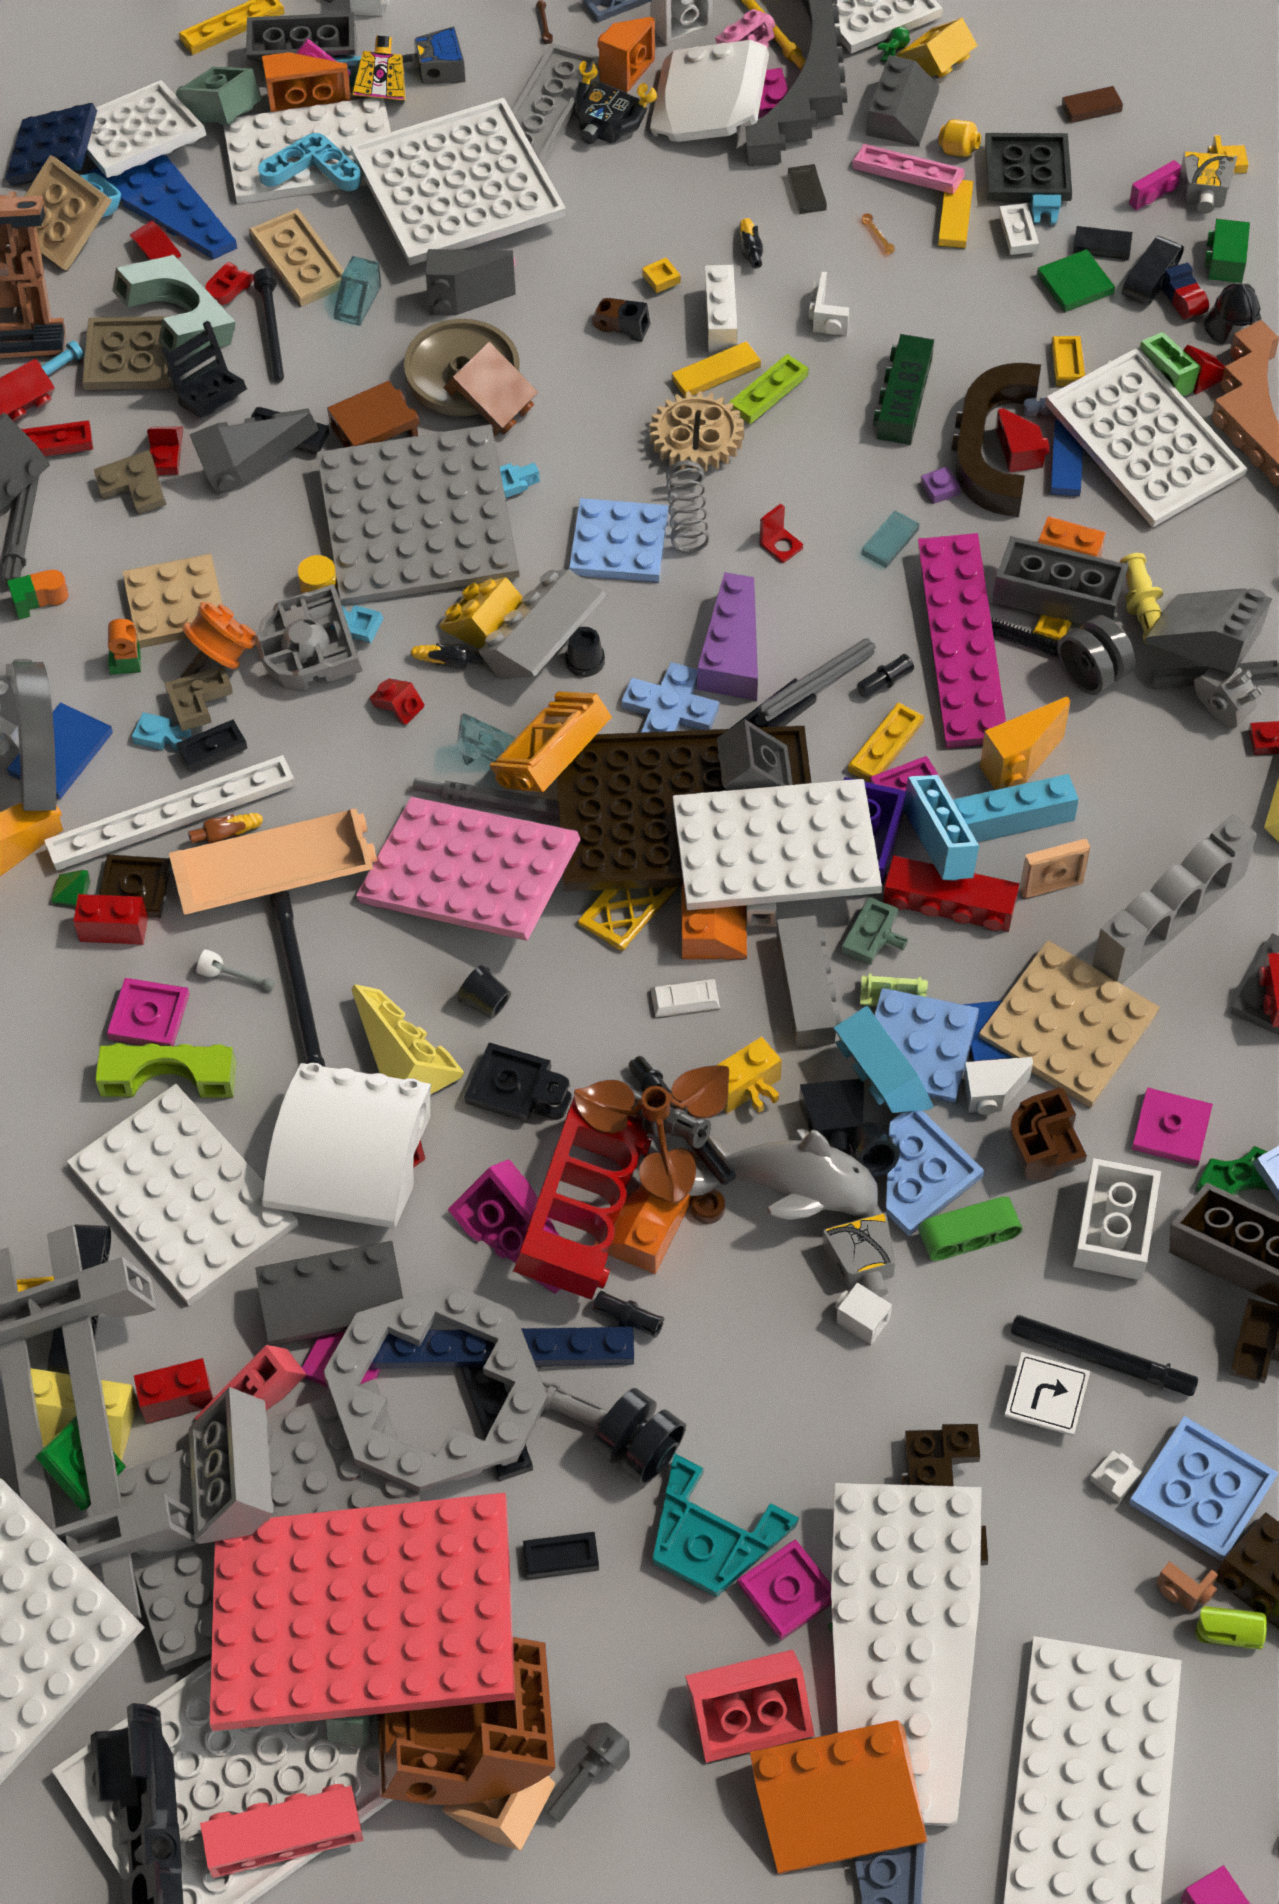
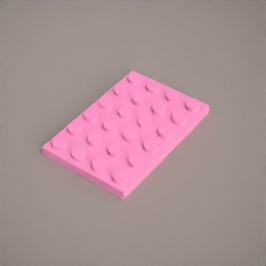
M411 797L380 851L377 862H374L373 869L369 871L356 897L362 904L528 941L580 841L578 831Z

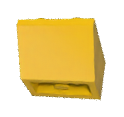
M507 577L495 580L490 578L480 584L472 583L463 590L462 599L446 610L444 614L446 617L439 624V627L477 649L482 648L486 643L485 639L487 636L503 625L505 616L521 605L523 597Z

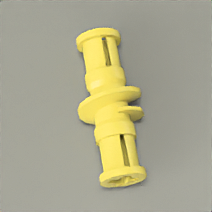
M1132 553L1120 560V563H1129L1126 574L1129 589L1128 594L1125 596L1126 609L1128 613L1137 615L1138 621L1141 622L1144 632L1142 639L1145 643L1146 636L1162 615L1160 606L1156 601L1163 596V590L1159 587H1152L1151 578L1147 574L1145 567V555L1143 553Z

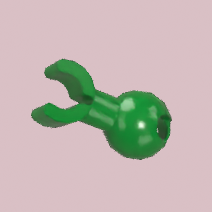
M896 27L890 34V41L888 43L881 42L878 45V50H884V55L880 58V61L887 62L889 55L895 56L897 48H904L909 44L911 39L908 29Z

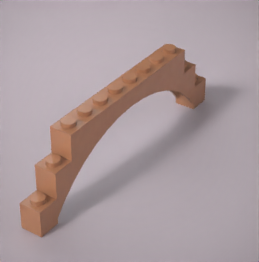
M1259 320L1238 331L1233 336L1230 354L1234 362L1225 366L1221 381V387L1226 394L1215 399L1211 419L1215 426L1221 429L1232 440V443L1250 458L1252 464L1259 467L1269 478L1270 482L1279 488V422L1273 411L1267 377L1268 362L1275 357L1279 337L1262 320Z

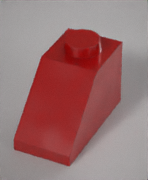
M1004 408L998 409L995 429L1009 473L1043 468L1045 455H1049V442L1047 437L1042 436L1040 427Z

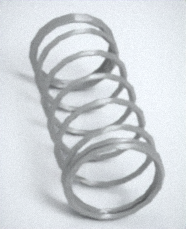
M678 461L666 470L667 489L669 491L668 502L670 503L669 514L671 516L670 527L672 528L671 544L675 549L682 552H696L706 547L710 540L709 533L707 532L708 524L704 521L707 517V511L703 508L706 505V499L702 496L705 492V487L701 483L704 479V472L701 465L694 461ZM691 465L699 469H681L669 477L670 471L677 466ZM691 470L700 474L695 481L689 480L677 483L671 480L673 476L682 471ZM698 484L702 487L700 494L687 493L677 496L672 492L676 487L688 488ZM671 494L677 497L673 501H671ZM695 495V497L690 498L684 496ZM701 497L703 499L701 507L691 505L680 509L673 505L679 498L691 500ZM672 507L677 510L674 514H672ZM688 508H697L693 510H684ZM701 509L704 512L702 519L690 518L680 521L674 517L679 511L694 512ZM673 519L679 522L675 526H673ZM703 522L706 526L704 529L700 526H695L693 524ZM680 524H687V526L680 527L679 529L676 530V528H677ZM686 530L701 531V533L695 535H685L680 532ZM677 534L685 537H697L705 534L706 540L700 546L693 548L678 544L675 537Z

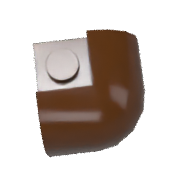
M1063 1086L1031 1096L1020 1102V1106L1012 1115L1009 1129L1012 1150L1026 1179L1030 1181L1053 1179L1054 1172L1086 1162L1087 1155L1073 1128L1076 1113Z

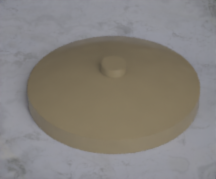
M473 319L441 321L421 331L409 344L404 357L405 381L413 396L423 405L434 411L453 416L480 414L458 390L451 396L443 387L489 341L520 372V360L516 346L503 331L486 322Z

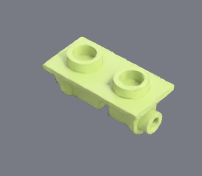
M869 973L868 976L861 977L860 1005L877 1006L882 988L926 997L928 981L921 980V977H918V979L872 976Z

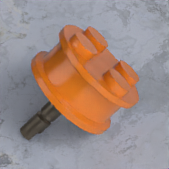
M201 602L198 606L199 614L193 622H186L182 627L185 635L200 651L181 674V678L199 673L200 668L206 664L209 658L228 668L237 669L240 665L239 658L246 648L252 649L256 644L254 640L256 633L247 625L237 622L233 618L234 613L222 604L216 607L209 602Z

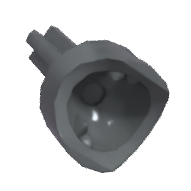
M608 1722L591 1724L583 1733L580 1739L587 1745L585 1749L589 1752L582 1757L543 1807L559 1823L601 1772L604 1765L608 1768L612 1766L619 1772L630 1758L629 1740ZM609 1739L613 1744L606 1753H603L600 1748Z

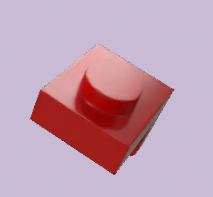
M390 678L381 682L377 690L369 697L375 708L394 711L400 723L406 725L425 706L412 682Z

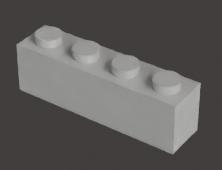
M816 915L777 919L776 939L795 1046L799 1048L834 1044L836 1037L834 1027L841 1023L839 1010L833 1011L832 1002H836L834 983H828L827 974L831 973L829 955H823L822 947L826 945L824 928L818 927Z

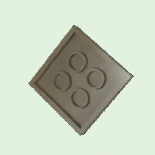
M170 316L88 318L82 380L84 390L171 388V378L167 374L168 368L161 359L163 355L160 349L164 347L158 342L162 318Z

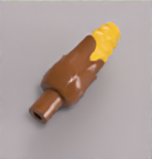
M258 813L210 818L204 821L203 828L188 831V836L191 843L206 840L208 843H214L231 837H239L240 834L261 826L263 817Z

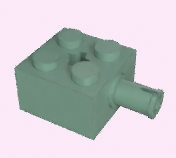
M213 66L176 90V96L202 124L210 122H220V125L231 124L236 120L235 117L252 110L253 105L262 100L252 68Z

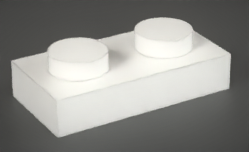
M1027 203L1000 206L999 217L1010 255L1038 252L1039 242Z

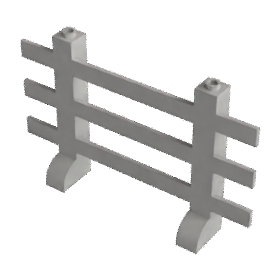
M71 1225L47 1234L54 1280L18 1292L12 1249L7 1247L0 1250V1369L20 1498L87 1568L101 1563L105 1587L138 1619L141 1618L131 1553L140 1550L152 1552L175 1551L195 1546L199 1543L194 1542L193 1510L165 1493L122 1506L90 1317L102 1313L116 1317H128L156 1310L151 1278L123 1257L82 1270L76 1230ZM62 1327L93 1516L56 1528L47 1470L35 1457L43 1448L26 1339Z

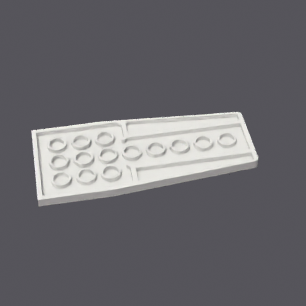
M835 1483L831 1601L838 1733L899 1720L905 1728L924 1825L953 1826L958 1821L980 1604L981 1487Z

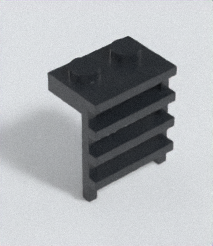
M209 321L203 323L205 331L171 352L166 347L160 349L163 355L161 359L168 368V377L172 379L174 384L172 386L173 390L178 394L179 405L199 418L212 414L215 409L226 402L236 399L239 394L247 390L244 380L228 371ZM208 341L210 342V345L177 366L174 365L179 359ZM215 356V360L180 381L179 377Z

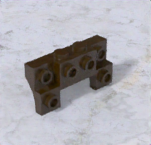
M1248 1298L1244 1308L1230 1375L1265 1384L1270 1360L1279 1361V1306Z
M942 1424L941 1430H905L906 1471L900 1472V1485L954 1486L953 1464L980 1462L978 1424ZM981 1526L980 1566L988 1565L986 1526Z

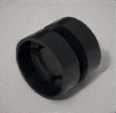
M632 1388L613 1405L604 1417L593 1438L592 1449L612 1464L623 1459L621 1470L643 1486L652 1481L670 1462L684 1437L686 1423L666 1409L654 1415L657 1407L656 1401L638 1388Z

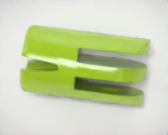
M1204 1606L1201 1608L1195 1636L1202 1643L1261 1650L1266 1639V1615L1261 1612Z

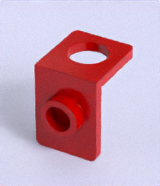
M779 504L760 519L759 544L781 563H785L803 549V543L784 528L785 506L783 504ZM785 540L792 544V548L783 552L777 550L775 544L778 541Z

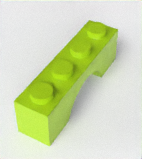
M115 1043L110 1046H100L95 1081L101 1097H134L139 1088L151 1078L164 1074H175L191 1081L196 1087L200 1098H233L237 1062L233 1047H226L221 1044H213L206 1047L189 1044H179L177 1046H159L157 1044L127 1046Z

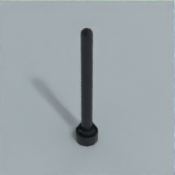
M262 268L253 274L255 289L258 290L262 297L273 379L276 382H281L284 379V371L272 294L277 285L276 275L273 270Z

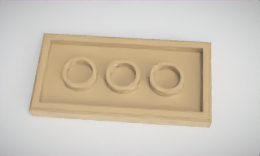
M298 208L248 229L250 238L300 307L351 285L348 275Z

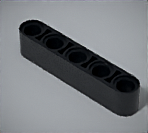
M75 1224L82 1270L108 1262L111 1248L110 1226ZM99 1315L90 1317L94 1340ZM60 1327L54 1329L47 1371L70 1375L63 1330Z

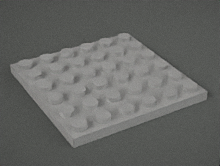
M491 424L317 452L342 606L469 586L472 583L480 584L490 578L495 580L503 577L508 579L520 577Z

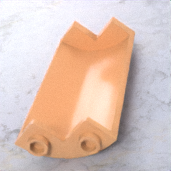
M353 808L348 811L170 852L169 857L184 915L373 869L372 863L377 862L373 843L367 844L366 838L363 837V833L368 832L364 814H358L357 809Z

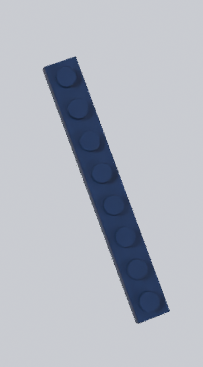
M633 1327L521 1328L536 1366L634 1365ZM462 1329L429 1330L420 1347L388 1333L368 1369L484 1367L496 1344Z

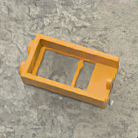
M558 691L553 696L555 701L548 704L549 707L544 708L496 759L497 762H491L489 765L496 775L495 779L498 784L505 789L544 792L612 718L598 694Z

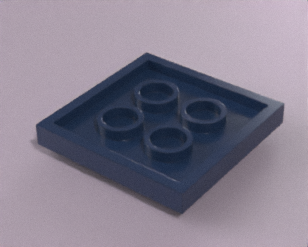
M94 104L75 105L71 108L22 119L5 177L8 183L12 186L34 181L50 155L57 158L73 171L81 170L98 111Z

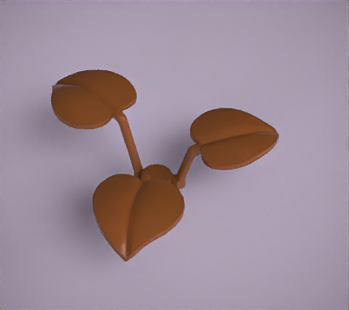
M714 1065L687 1071L681 1074L673 1083L672 1094L668 1093L663 1087L651 1086L643 1092L642 1099L637 1100V1105L634 1108L635 1096L632 1089L626 1083L619 1080L599 1081L590 1086L575 1089L574 1098L579 1113L586 1123L599 1132H621L627 1126L628 1116H635L641 1109H643V1114L647 1120L657 1124L662 1153H652L643 1159L639 1167V1177L642 1186L650 1194L673 1204L682 1201L692 1190L696 1179V1164L692 1155L684 1148H676L668 1152L663 1121L670 1114V1104L681 1110L687 1108L691 1116L699 1119L711 1118L719 1114L726 1106L728 1100L729 1067Z

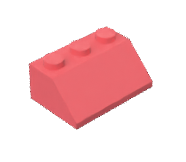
M794 1650L685 1676L691 1709L706 1763L815 1736L803 1669Z

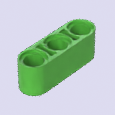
M1003 1196L928 1218L919 1224L918 1231L930 1260L939 1261L1013 1239L1022 1233L1023 1227L1011 1199Z

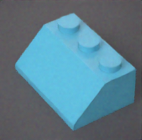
M865 1006L834 1027L839 1037L835 1044L845 1059L852 1056L856 1063L851 1066L862 1082L867 1079L870 1081L872 1086L868 1090L878 1105L885 1102L892 1113L924 1111L934 1107L918 1074L868 1006Z

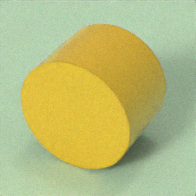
M313 555L305 558L299 564L297 571L302 594L334 584L337 591L336 570L331 559L322 555Z

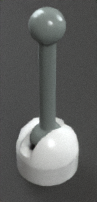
M207 949L202 952L197 964L196 973L205 977H214L219 975L220 972H224L261 985L266 991H271L275 986L271 978L261 979L224 966L221 956Z

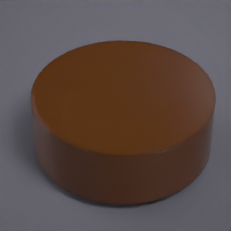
M713 1189L705 1195L693 1196L691 1200L693 1217L704 1224H712L719 1221L725 1213V1199L723 1195Z

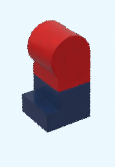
M1188 262L1165 269L1161 288L1183 319L1207 313L1209 310L1208 297L1192 276L1193 269Z

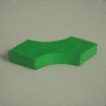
M1254 1146L1247 1155L1237 1160L1222 1161L1210 1158L1195 1191L1199 1192L1206 1183H1209L1232 1195L1253 1188L1271 1192L1252 1163L1268 1151Z

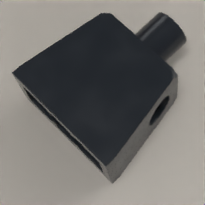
M858 1078L800 1084L799 1105L809 1133L812 1130L818 1131L825 1137L831 1147L850 1156V1135L853 1129L863 1123L864 1082Z

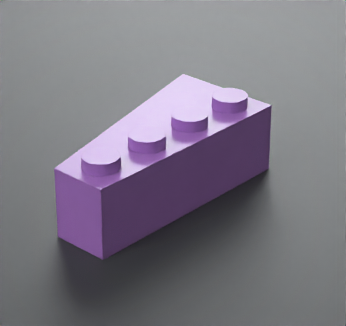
M724 572L697 667V690L757 701L758 665L754 577Z

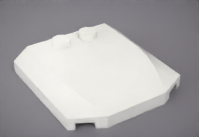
M744 40L673 50L663 61L650 125L653 136L658 137L660 133L667 135L670 141L683 142L729 136L737 132V126L748 121H750L751 125L757 123L769 59L767 46L753 40Z

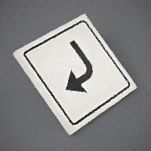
M1021 1352L1004 1417L1074 1436L1090 1371Z

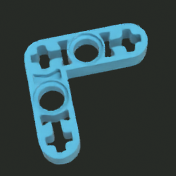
M320 133L306 135L263 160L258 166L261 183L269 187L283 183L312 165H315L335 185L344 191L356 190L362 183L360 168L328 138ZM291 157L300 158V160L297 162L287 161V159ZM336 159L339 161L338 163L333 165L325 163L327 160Z

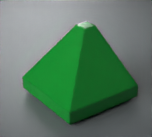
M88 870L59 874L51 898V904L76 907L78 894H87L91 883Z

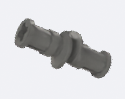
M624 1082L634 1093V1108L637 1105V1100L642 1099V1093L634 1090L631 1084ZM670 1104V1114L663 1121L665 1135L669 1133L675 1137L679 1136L689 1141L690 1146L697 1149L702 1147L710 1135V1121L704 1118L698 1120ZM641 1109L635 1115V1118L642 1121V1129L646 1133L653 1134L659 1138L657 1124L647 1120L643 1114V1109Z

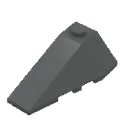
M309 408L276 413L270 419L255 421L254 417L246 418L243 424L228 426L227 422L216 423L189 435L205 474L214 491L219 495L244 485L319 431Z

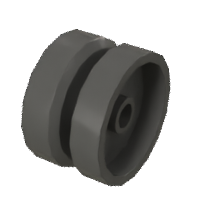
M1095 615L1084 622L1079 629L1070 631L1058 641L1057 650L1064 671L1080 690L1089 695L1101 693L1111 686L1113 681L1121 680L1134 670L1136 661L1129 639L1113 620L1104 615Z

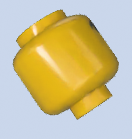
M951 119L946 125H942L939 131L938 143L945 154L966 158L971 156L975 149L979 148L981 133L978 132L975 123L972 121Z

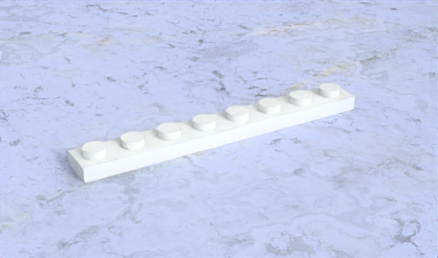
M281 755L56 835L44 841L55 870L58 871L295 786V781L284 756Z

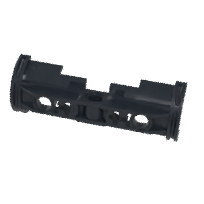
M132 1703L127 1707L128 1728L112 1731H95L90 1735L91 1752H95L97 1802L117 1801L119 1845L128 1843L130 1878L122 1882L123 1904H184L173 1754L162 1735L161 1712L150 1705ZM151 1847L156 1850L158 1859L152 1854Z

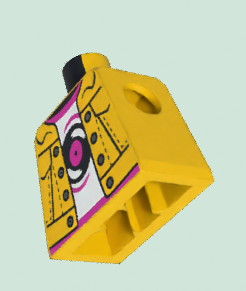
M376 35L375 52L363 51L353 89L354 96L406 101L403 57L400 54H391L392 37Z

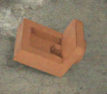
M1169 1561L1160 1572L1156 1585L1160 1587L1161 1593L1168 1600L1174 1603L1179 1602L1192 1612L1199 1603L1205 1606L1214 1596L1217 1588L1213 1585L1218 1574L1211 1570L1203 1581L1198 1584Z

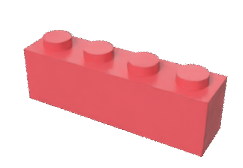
M343 1784L327 1786L322 1789V1793L307 1796L304 1793L293 1794L286 1797L283 1803L269 1806V1803L253 1804L246 1809V1812L234 1815L230 1812L217 1813L210 1816L209 1821L200 1823L207 1866L212 1878L364 1841L352 1785L344 1787Z

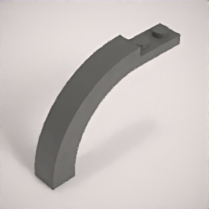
M14 659L12 664H6V677L13 689L17 711L21 806L24 811L56 810L54 726L47 671L43 662H32L30 659Z

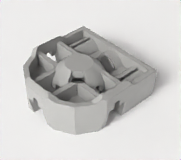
M334 584L279 601L261 619L258 633L255 635L258 653L266 671L283 688L306 691L310 689L309 682L313 681L312 677L314 676L319 678L325 676L329 683L363 671ZM296 605V607L302 606L306 619H299L290 623L286 611L291 610L290 606ZM335 626L339 638L338 642H331L329 635L324 629L325 627ZM292 644L299 646V653L290 650ZM311 656L313 660L319 658V664L307 668L303 667L302 663L307 662L306 658Z

